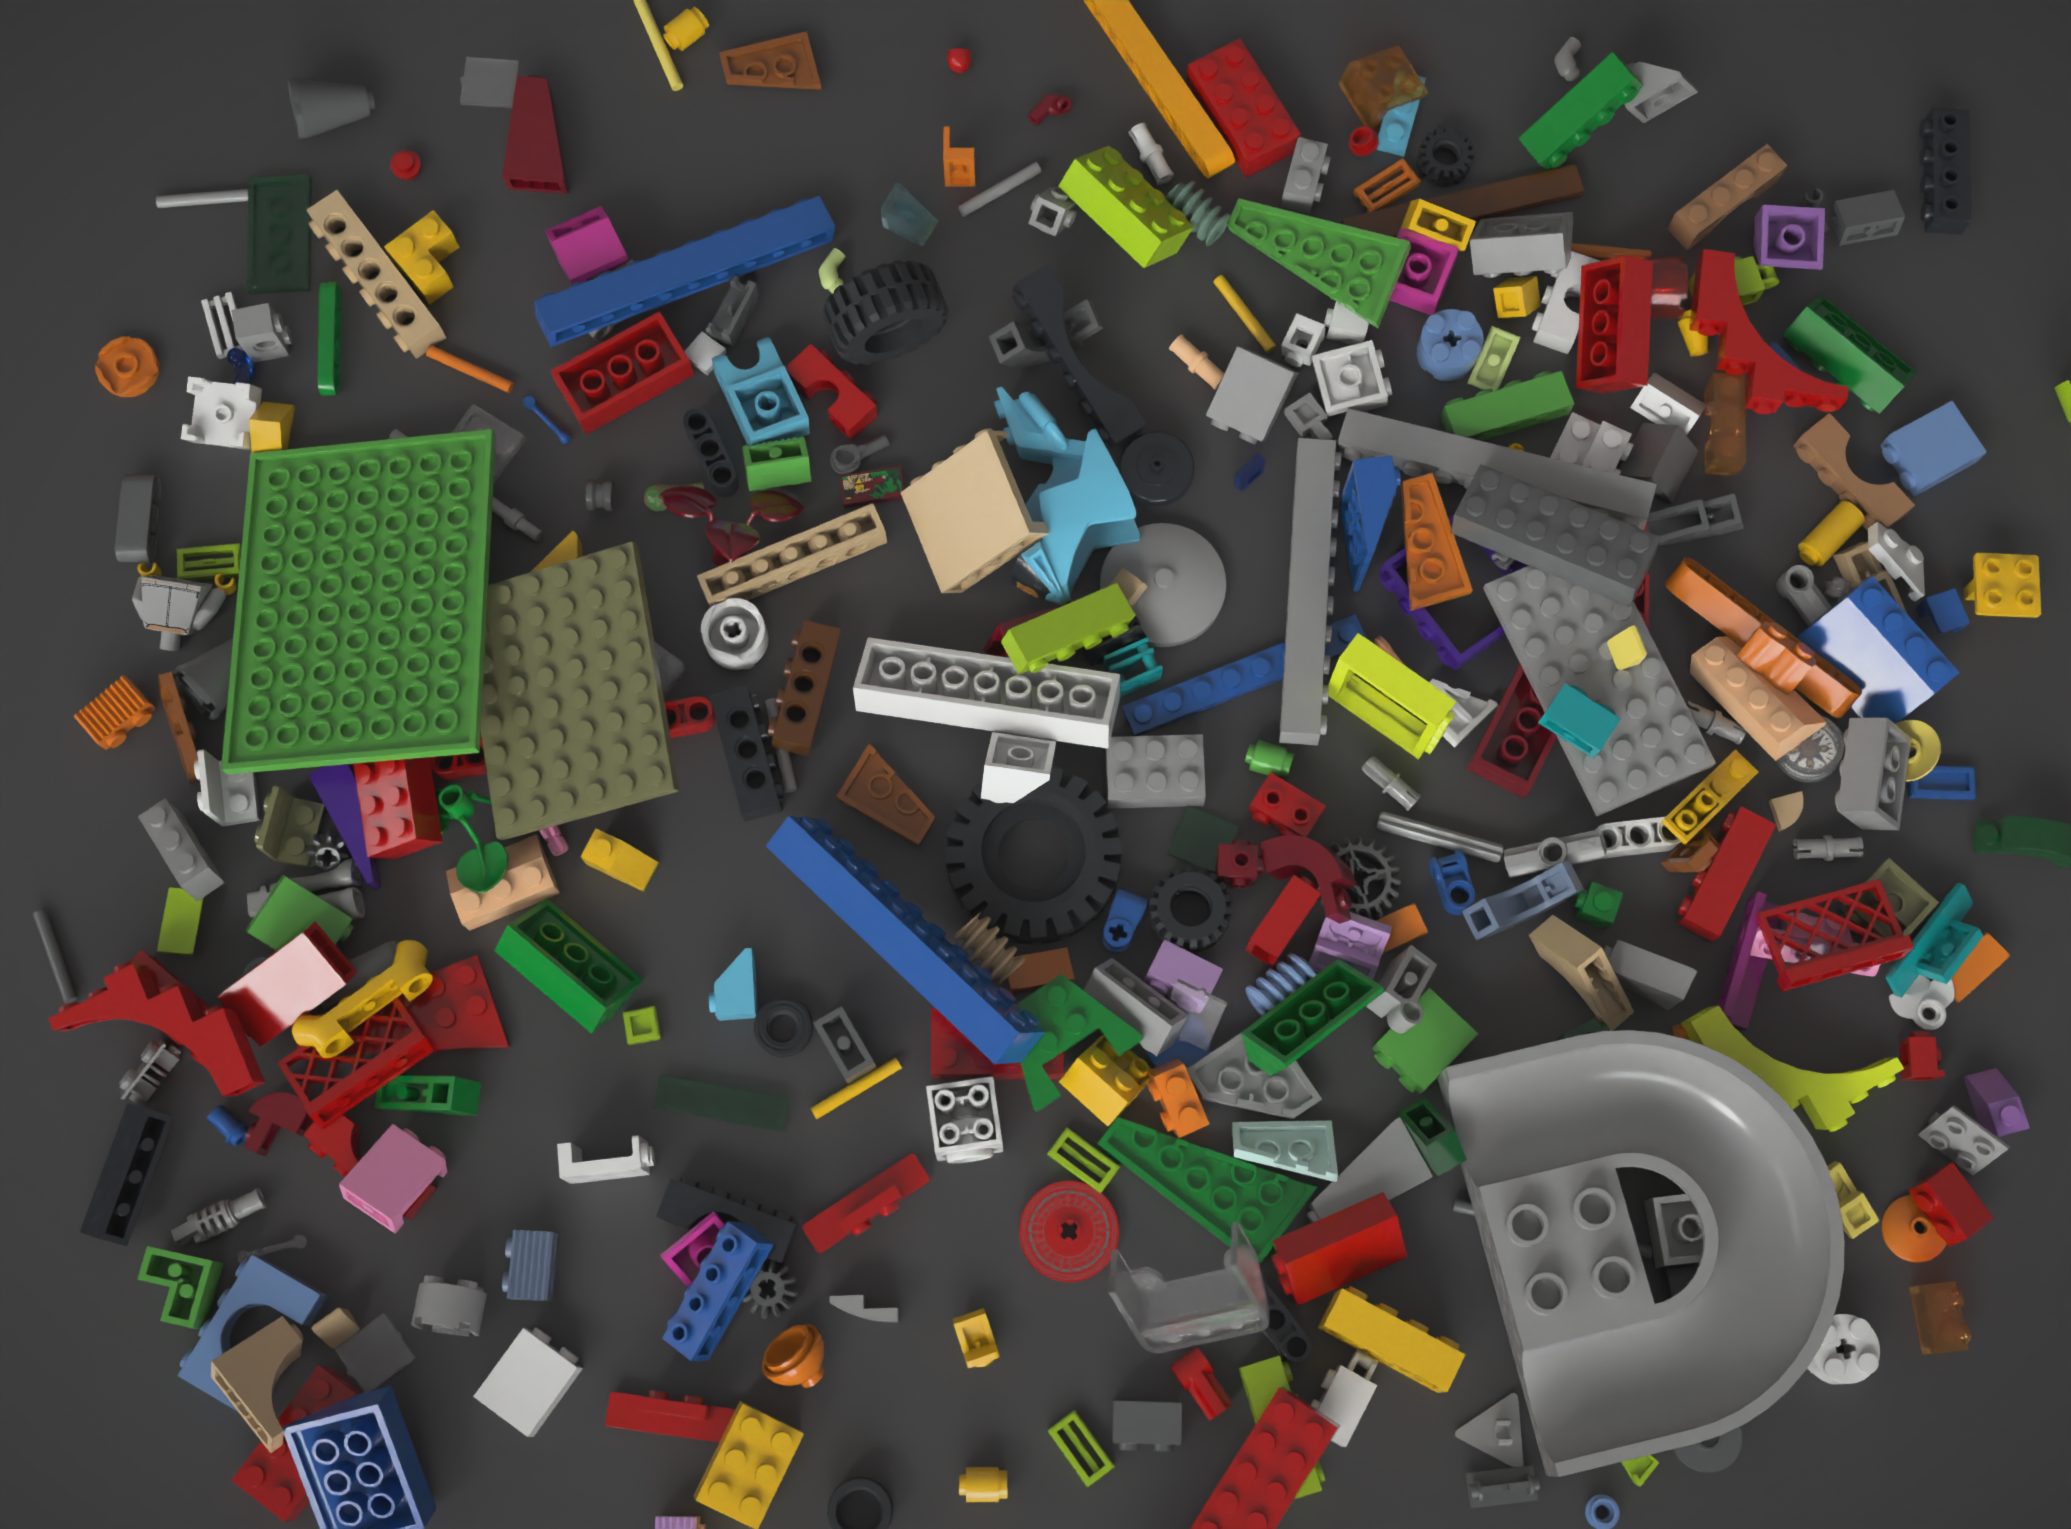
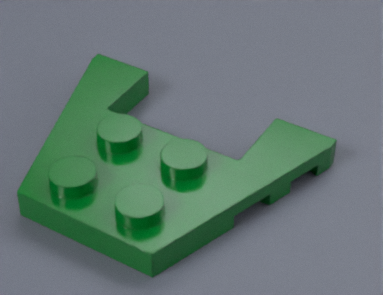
M1062 974L1016 1004L1022 1011L1025 1009L1035 1015L1039 1020L1038 1026L1045 1031L1040 1040L1021 1062L1031 1103L1036 1113L1061 1097L1060 1092L1043 1069V1066L1097 1029H1100L1120 1057L1144 1040L1138 1031Z

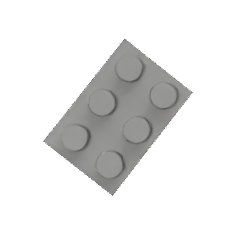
M1850 718L1848 729L1844 732L1845 756L1840 762L1839 767L1841 785L1840 790L1837 791L1835 796L1837 811L1862 830H1899L1911 737L1888 718Z
M1203 734L1111 737L1109 748H1105L1107 809L1204 805L1206 793Z

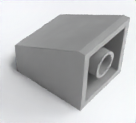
M1237 346L1206 413V416L1212 418L1210 424L1224 431H1228L1229 427L1240 431L1239 438L1252 444H1256L1257 440L1265 441L1299 372L1245 347Z

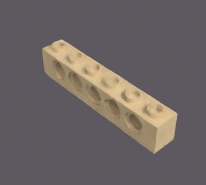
M335 190L307 209L312 219L308 223L310 228L319 239L324 236L329 242L325 247L335 261L341 259L346 266L342 270L351 283L354 284L358 281L363 289L359 292L370 307L375 304L380 310L376 315L387 330L392 327L396 331L397 335L393 338L404 353L410 350L417 359L427 352L430 345L436 346L446 339L438 322L338 190ZM345 227L343 232L334 234L337 229ZM362 250L358 256H351L355 251ZM380 273L376 278L368 279L371 274ZM397 295L393 301L385 302L389 296ZM414 318L412 323L402 325L406 319Z
M872 503L738 558L732 563L729 562L699 574L697 578L709 607L730 598H740L748 601L886 544V531Z

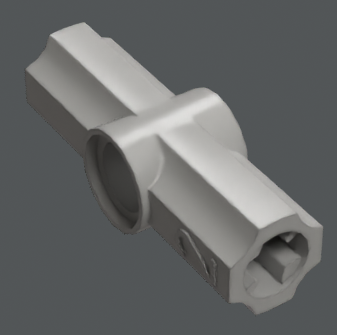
M1601 829L1561 838L1549 837L1542 842L1504 850L1505 866L1510 878L1547 871L1567 860H1570L1571 864L1575 865L1607 858L1606 843ZM1555 846H1561V858L1555 862H1550L1548 858L1550 849Z

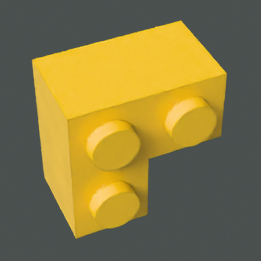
M434 210L384 246L395 266L429 305L454 287L439 262L457 250L459 245L452 231Z

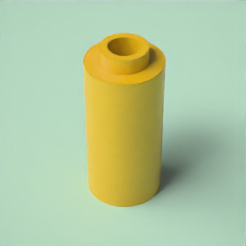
M1841 501L1798 545L1801 559L1810 566L1824 565L1863 525L1865 518L1862 512L1852 503Z

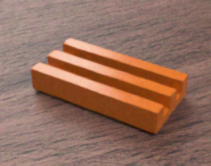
M1404 158L1356 187L1353 195L1361 200L1360 204L1363 208L1366 207L1368 209L1367 213L1384 209L1420 186L1421 180ZM1403 169L1404 173L1400 176L1396 177L1392 181H1389L1388 183H1386L1370 195L1367 196L1365 194L1373 187L1377 186L1384 180L1388 179L1389 177ZM1410 178V181H1408L1404 185L1400 186L1399 188L1389 193L1382 199L1378 200L1374 204L1372 203L1382 195L1386 194L1387 192H1389L1390 190H1392L1393 188L1397 187L1398 185H1400L1401 183Z

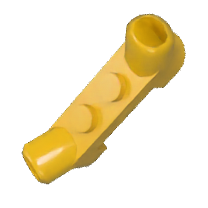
M403 940L398 943L392 966L380 975L370 978L362 988L351 996L343 998L325 1015L301 1014L298 1016L292 1027L294 1040L300 1046L315 1047L323 1058H331L343 1052L355 1043L348 1034L402 993L411 1002L430 986L433 977L425 967L428 955L425 946L415 940Z

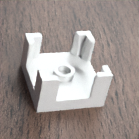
M188 376L187 392L195 395L192 425H182L181 439L199 444L251 450L249 418L260 406L262 389L251 384L212 382L204 378Z

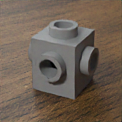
M1049 187L1043 193H1038L1035 196L1030 208L1033 212L1028 224L1056 237L1066 227L1070 228L1077 214V211L1073 210L1076 203L1061 188Z

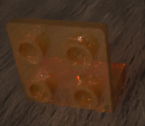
M1398 45L1349 62L1338 83L1363 125L1373 130L1378 128L1387 111L1422 99L1428 93L1403 50Z

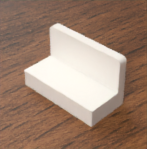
M1653 373L1648 380V386L1642 388L1630 408L1655 424L1677 425L1687 436L1706 408V405L1660 375Z

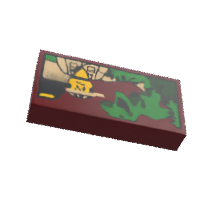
M901 466L839 475L844 508L903 499L901 492L905 488Z

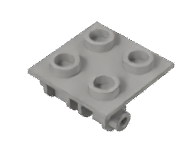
M163 1037L158 1043L152 1040L140 1055L143 1062L137 1070L131 1067L120 1080L119 1087L122 1088L120 1090L121 1099L124 1100L129 1092H131L132 1094L129 1099L140 1106L143 1101L147 1102L157 1088L143 1079L142 1076L160 1086L161 1082L147 1073V1069L151 1068L166 1078L167 1074L152 1063L155 1062L170 1072L180 1060L178 1056L182 1051L172 1044L166 1049V1041Z
M1954 1105L1941 1115L1935 1112L1928 1120L1930 1124L1918 1133V1136L1928 1142L1933 1148L1939 1150L1972 1176L2010 1147Z

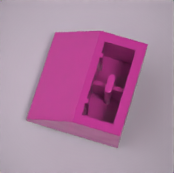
M601 206L545 230L556 258L571 284L590 281L595 275L604 271H613L629 260L607 214Z

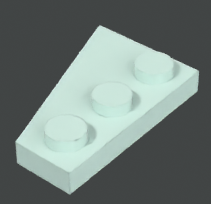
M1332 1120L1232 1122L1234 1157L1337 1182L1338 1170Z

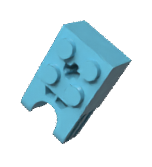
M769 337L756 342L759 349V362L751 369L743 370L736 368L730 363L725 354L712 358L713 371L747 446L750 444L756 445L757 443L762 444L763 442L768 443L769 441L774 442L775 440H787L788 438L793 439L794 437L799 438L800 436L803 437L810 434L808 415Z

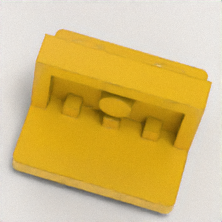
M1976 553L1973 556L1974 579L1963 588L1964 600L1975 601L1976 615L2037 618L2041 615L2039 557L2037 555Z

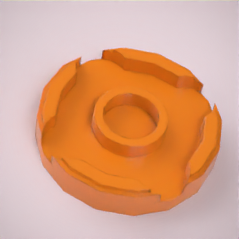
M121 336L108 342L98 354L99 359L97 364H95V372L99 382L110 393L120 397H135L145 393L154 385L160 369V361L155 350L145 340L131 338L130 336Z

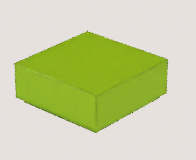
M656 1006L623 1012L629 1046L662 1039Z

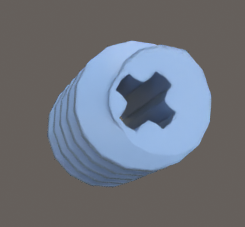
M1289 953L1286 956L1287 964L1279 961L1276 964L1277 972L1272 969L1266 972L1267 980L1262 977L1256 979L1257 988L1251 985L1245 988L1249 1001L1261 1016L1286 999V996L1295 992L1296 988L1304 985L1308 979H1312L1317 975L1303 957Z

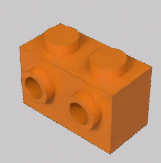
M1175 1058L1147 1071L1151 1082L1147 1083L1149 1091L1155 1102L1160 1100L1164 1112L1160 1113V1116L1168 1132L1172 1130L1180 1138L1209 1125L1185 1064Z

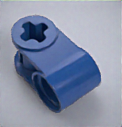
M1461 849L1455 850L1453 855L1438 859L1435 856L1429 857L1430 873L1436 884L1444 910L1452 915H1462V911L1470 907L1475 898V890L1469 876L1468 865ZM1455 891L1461 892L1465 896L1466 902L1463 904L1455 903L1450 893Z
M1121 887L1118 888L1102 935V943L1106 950L1116 954L1127 950L1137 925H1140L1149 902L1148 898ZM1116 930L1122 932V938L1120 937L1118 942L1112 940Z

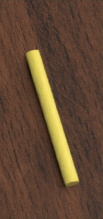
M633 0L672 90L678 91L682 89L683 83L647 1Z

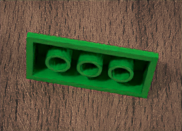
M1824 295L1819 296L1810 303L1783 334L1788 338L1787 342L1793 349L1798 352H1805L1812 358L1811 362L1816 368L1823 372L1828 371L1836 378L1835 381L1838 385L1849 387L1848 392L1852 391L1860 398V403L1866 409L1876 411L1879 414L1918 373Z
M545 899L509 923L494 950L591 1034L610 1021L644 981L549 899Z
M1336 959L1241 1032L1249 1061L1270 1076L1287 1068L1383 993V986L1341 959Z

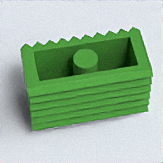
M804 437L782 439L781 441L775 440L774 442L769 441L768 443L763 442L756 445L750 444L749 446L744 445L742 447L749 491L767 490L773 487L811 482L809 456Z

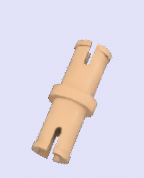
M1182 334L1178 336L1170 345L1169 350L1173 351L1189 366L1188 370L1191 373L1196 372L1216 390L1225 373L1208 359L1209 355L1205 351L1200 352Z

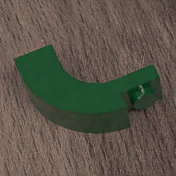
M2004 816L2003 820H1976L1973 851L1977 854L2035 856L2050 860L2060 868H2071V824L2023 816Z

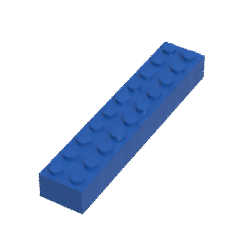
M788 816L766 847L994 1064L1021 1063L1045 1033L1038 1026V1018L1025 1009L1022 1011L1014 1003L1016 999L1009 991L1001 987L998 988L990 981L992 976L988 971L980 966L975 967L967 959L969 954L963 948L956 944L952 945L945 939L946 933L944 930L932 922L929 924L922 917L923 911L917 905L910 901L906 902L899 895L901 891L896 885L888 880H882L876 874L878 869L871 862L865 859L861 860L854 853L856 849L851 843L845 839H839L832 833L834 828L822 818L811 819L807 816Z

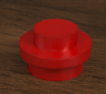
M1367 126L1356 128L1350 135L1349 148L1357 156L1369 155L1379 145L1377 133Z
M403 150L392 157L390 167L397 178L409 181L419 175L422 163L415 152Z

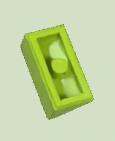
M168 888L157 952L186 957L193 955L203 898L196 901L182 888Z

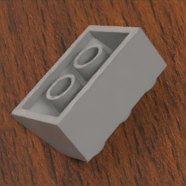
M1573 212L1481 219L1470 238L1474 275L1483 274L1486 278H1492L1502 273L1514 272V275L1523 276L1532 273V271L1544 270L1545 273L1553 274L1566 269L1571 259Z

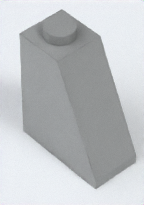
M1620 940L1614 942L1611 947L1605 945L1603 948L1622 987L1667 1010L1684 1000L1697 973V970Z

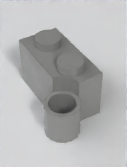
M1410 945L1391 960L1379 982L1383 986L1384 992L1368 1003L1366 1007L1381 1018L1387 1016V1022L1393 1031L1397 1033L1407 1032L1423 1019V1010L1417 1001L1437 964Z

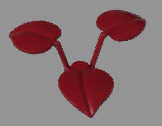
M677 486L665 490L659 495L664 505L679 516L696 518L704 514L708 516L709 523L706 525L705 532L714 545L712 562L718 566L729 562L732 563L741 554L758 544L759 534L751 527L757 515L761 514L767 521L782 522L795 518L804 511V506L792 497L781 492L765 490L757 492L751 497L750 504L755 509L751 511L746 523H734L732 521L715 520L714 513L710 508L716 506V498L702 488Z

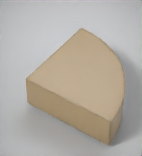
M1802 791L1769 801L1779 832L1790 827L1799 818L1804 803Z

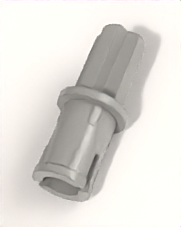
M1370 757L1362 766V771L1383 788L1382 793L1385 794L1387 792L1405 807L1407 811L1421 797L1420 794L1400 778V773L1396 775L1376 757Z

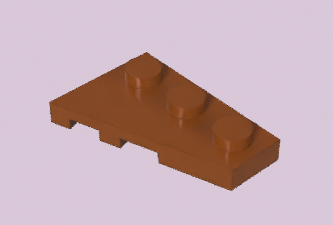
M807 31L719 52L727 85L822 90Z
M172 671L160 674V699L189 784L198 782L200 780L196 778L194 772V761L198 760V755L193 740L197 738L192 722H187L184 711H187L184 697L181 692L178 693Z
M870 743L836 796L838 801L920 847L936 821L935 816L912 790L896 775V772L887 765Z

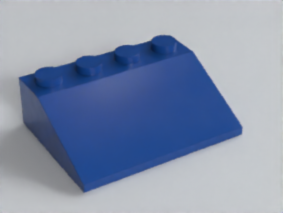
M1392 456L1353 460L1339 501L1352 592H1358L1361 587L1385 519L1388 517V510L1392 507V499L1396 496V487L1401 483L1400 470L1398 466H1393Z
M1873 576L1863 579L1796 637L1861 688V696L1850 707L1859 718H1888L1896 724L1960 673Z
M392 1386L358 1394L283 1427L284 1436L320 1529H424L436 1511L437 1507Z

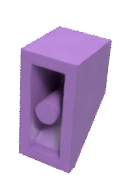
M1997 1068L1963 1077L1978 1123L1996 1137L2030 1128L2019 1095Z

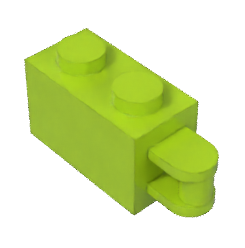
M1741 256L1735 257V279L1742 305L1757 302L1764 290L1779 284L1774 267L1756 265L1753 256L1743 259ZM1695 272L1692 275L1690 281L1688 282V287L1692 297Z

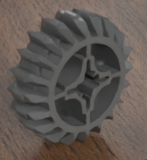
M1361 836L1356 838L1355 845H1352L1351 840L1346 837L1343 839V848L1337 842H1334L1331 845V849L1342 859L1346 858L1347 865L1353 875L1358 874V878L1361 876L1364 879L1360 886H1352L1345 889L1353 895L1355 902H1358V904L1352 903V907L1349 910L1358 915L1362 914L1363 917L1369 919L1372 917L1371 912L1375 917L1381 918L1383 916L1382 908L1390 910L1393 906L1389 899H1397L1399 893L1393 888L1400 887L1401 880L1392 876L1397 875L1400 872V868L1396 866L1389 867L1395 860V857L1393 855H1389L1386 858L1382 856L1386 850L1384 845L1378 851L1374 850V839H1370L1367 846H1363ZM1356 857H1362L1369 860L1377 867V869H1368L1363 867L1359 861V858ZM1382 879L1380 896L1368 903L1367 896L1369 893L1367 886ZM1322 898L1319 900L1320 905H1323Z

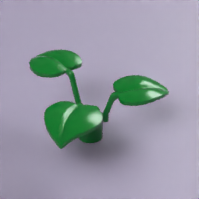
M449 785L444 789H436L435 795L442 835L449 827V819H456L463 824L477 846V849L469 850L460 858L456 868L458 880L469 890L478 893L489 891L505 875L508 867V853L499 842H491L483 847L482 841L467 819L471 818L475 812L474 800L492 805L491 799L477 795L472 790L466 793L458 785Z

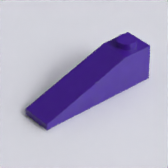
M353 764L323 766L308 776L366 883L374 890H377L381 887L376 858L367 857Z

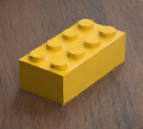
M1351 1286L1349 1289L1342 1288L1334 1292L1317 1326L1318 1329L1355 1349L1358 1348L1376 1358L1379 1362L1437 1393L1448 1392L1466 1355L1458 1351L1460 1346L1458 1343L1444 1336L1434 1338L1428 1335L1429 1328L1412 1319H1410V1322L1397 1318L1398 1311L1383 1303L1376 1304L1375 1306L1366 1301L1368 1295Z

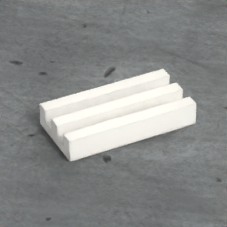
M228 292L222 298L218 295L213 297L214 300L212 301L202 300L216 356L222 359L245 352L240 344L234 347L223 306L228 305L232 317L231 310L237 309L234 295ZM215 308L218 313L223 335L227 345V349L223 350L218 328L212 309Z

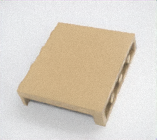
M991 428L979 431L975 434L974 440L957 447L953 451L952 456L935 463L931 467L932 470L913 479L910 482L911 486L901 492L941 593L964 592L1049 534L1045 522L1032 521L999 442L1009 436L1007 431H993Z

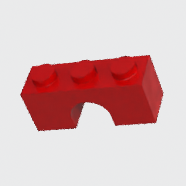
M810 344L785 368L794 387L807 400L822 390H829L838 395L836 402L827 409L829 420L852 441L878 417L877 401L867 390L861 392L854 385L855 380L846 370L842 369L839 371L833 365V359L825 350L820 349L818 351Z

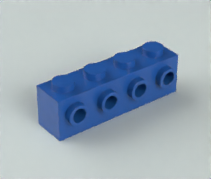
M728 1221L719 1230L714 1247L710 1254L702 1260L696 1279L686 1289L682 1304L667 1323V1330L662 1339L690 1361H709L774 1246V1243L745 1222Z

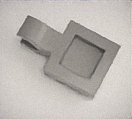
M1308 393L1284 409V415L1301 437L1310 433L1312 439H1333L1329 430L1323 425L1327 421L1328 416L1311 393Z

